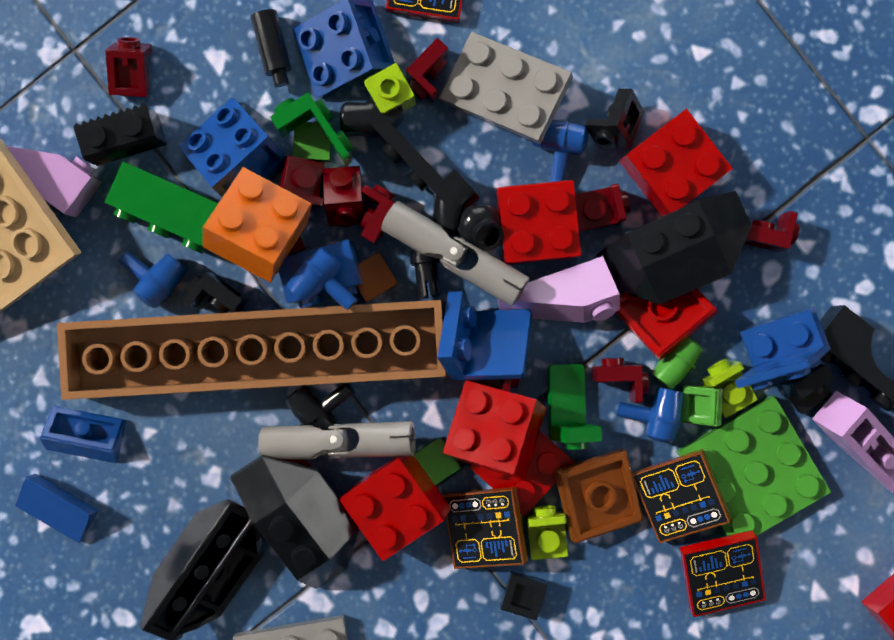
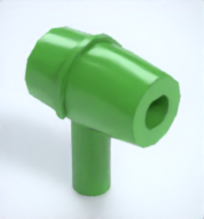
M688 337L667 356L658 361L651 375L664 386L673 390L691 370H694L696 362L703 353L702 347L693 338Z

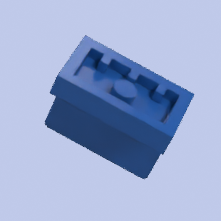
M341 0L293 28V34L314 94L318 98L325 97L365 75H374L395 63L373 0Z
M234 98L229 99L179 145L181 151L221 197L224 196L242 167L269 180L283 167L284 157L286 156Z
M463 291L448 292L437 358L451 380L524 378L533 315L530 309L476 311L475 307L469 304Z
M815 307L742 330L740 334L753 367L735 380L737 388L750 385L752 390H758L773 384L774 378L786 375L788 380L805 376L811 373V367L822 363L820 358L831 348Z

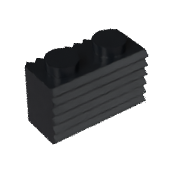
M141 103L140 107L134 105L132 110L127 107L125 112L119 110L118 114L114 112L110 116L105 114L103 119L98 116L96 120L90 118L88 123L85 121L81 125L75 123L73 127L84 161L96 166L167 145L159 115L143 103Z

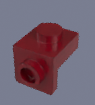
M360 166L323 169L324 207L329 226L348 227L353 224H360L365 215L363 195L361 193L362 175Z
M601 358V365H592L593 381H629L630 402L643 403V395H648L649 379L647 372H642V365H624V358Z

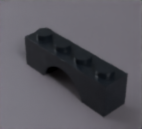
M845 305L831 306L820 320L831 348L820 358L821 361L828 365L833 362L843 370L840 375L847 382L857 388L865 387L872 393L870 399L887 411H890V409L894 410V380L888 378L880 371L872 356L871 341L874 328Z

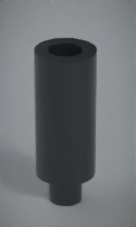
M266 9L255 12L250 17L265 75L272 76L275 87L286 86L289 84L287 72L292 68L277 11Z

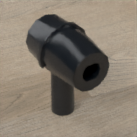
M343 383L321 400L307 385H301L285 399V402L301 423L300 425H313L321 430H329L328 427L337 424L338 421L331 411L352 396L355 391L349 383Z

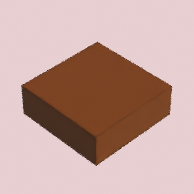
M380 252L359 263L364 284L357 286L366 303L399 284Z

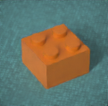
M242 167L203 226V247L271 283L308 224L312 203Z

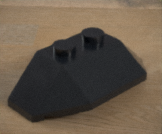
M732 191L695 201L634 229L600 251L597 257H604L618 291L663 305L731 275L752 224L737 192Z
M261 455L230 476L252 523L297 581L317 589L348 568L359 527L317 468Z
M226 499L194 514L152 576L140 624L143 631L166 640H179L183 637L184 633L198 629L222 615L263 556L262 535L252 523L244 506Z

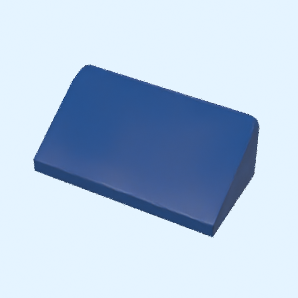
M53 405L40 440L47 450L117 463L126 421L124 419Z
M36 473L26 477L15 505L78 543L82 541L99 512L95 507Z

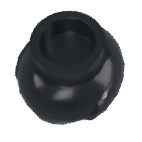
M488 204L472 205L467 207L461 214L458 226L460 238L484 251L493 250L501 244L504 231L501 227L500 213L496 208Z

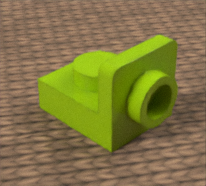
M397 63L390 65L364 81L369 94L381 114H386L398 106L404 112L416 105L415 95Z
M727 358L708 367L709 374L701 378L704 386L723 388V418L733 415L758 400L750 385L737 388L735 380L743 375L742 370L745 368L741 362H729Z
M554 505L535 507L534 513L526 515L531 561L568 557L565 513L563 510H556Z

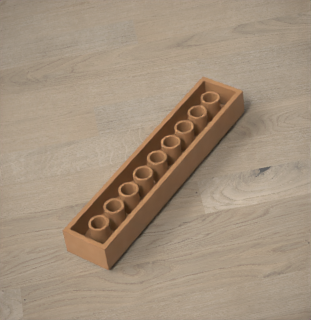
M441 300L353 305L348 311L342 306L57 323L61 400L446 377V371L437 358L443 326Z

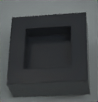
M510 571L500 609L537 621L547 582Z

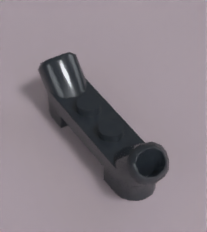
M372 97L365 103L345 102L340 109V129L345 136L380 137L385 143L381 148L396 165L402 161L411 170L407 177L421 192L427 188L434 195L433 221L441 225L448 235H459L458 226L461 214L467 207L474 205L480 199L473 188L455 169L443 179L396 129L404 121L403 114L398 108L386 114H381Z

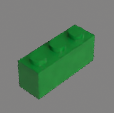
M122 161L104 202L116 208L113 215L134 224L137 218L150 223L147 230L169 239L171 233H174L184 238L183 246L201 254L205 250L203 247V226L218 205V203L124 161Z

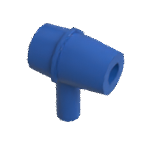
M552 120L541 144L532 142L533 146L555 152L550 182L565 181L569 154L581 155L584 152L588 140V130L585 125L573 123L570 120Z
M319 248L307 260L304 259V263L286 284V287L304 304L308 303L323 289L346 311L357 302V299L334 278L342 269L335 256L323 248Z
M129 251L124 252L119 258V263L140 279L133 289L135 295L152 308H157L168 296H172L171 293L188 271L168 253L151 268L147 267Z
M657 387L651 408L619 402L617 416L647 423L646 435L655 441L664 443L674 442L679 426L682 425L681 416L684 393Z

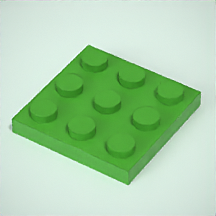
M773 395L766 397L725 421L720 426L713 428L676 450L678 456L700 449L704 450L732 518L730 523L720 525L725 536L751 530L758 536L831 493L781 405Z

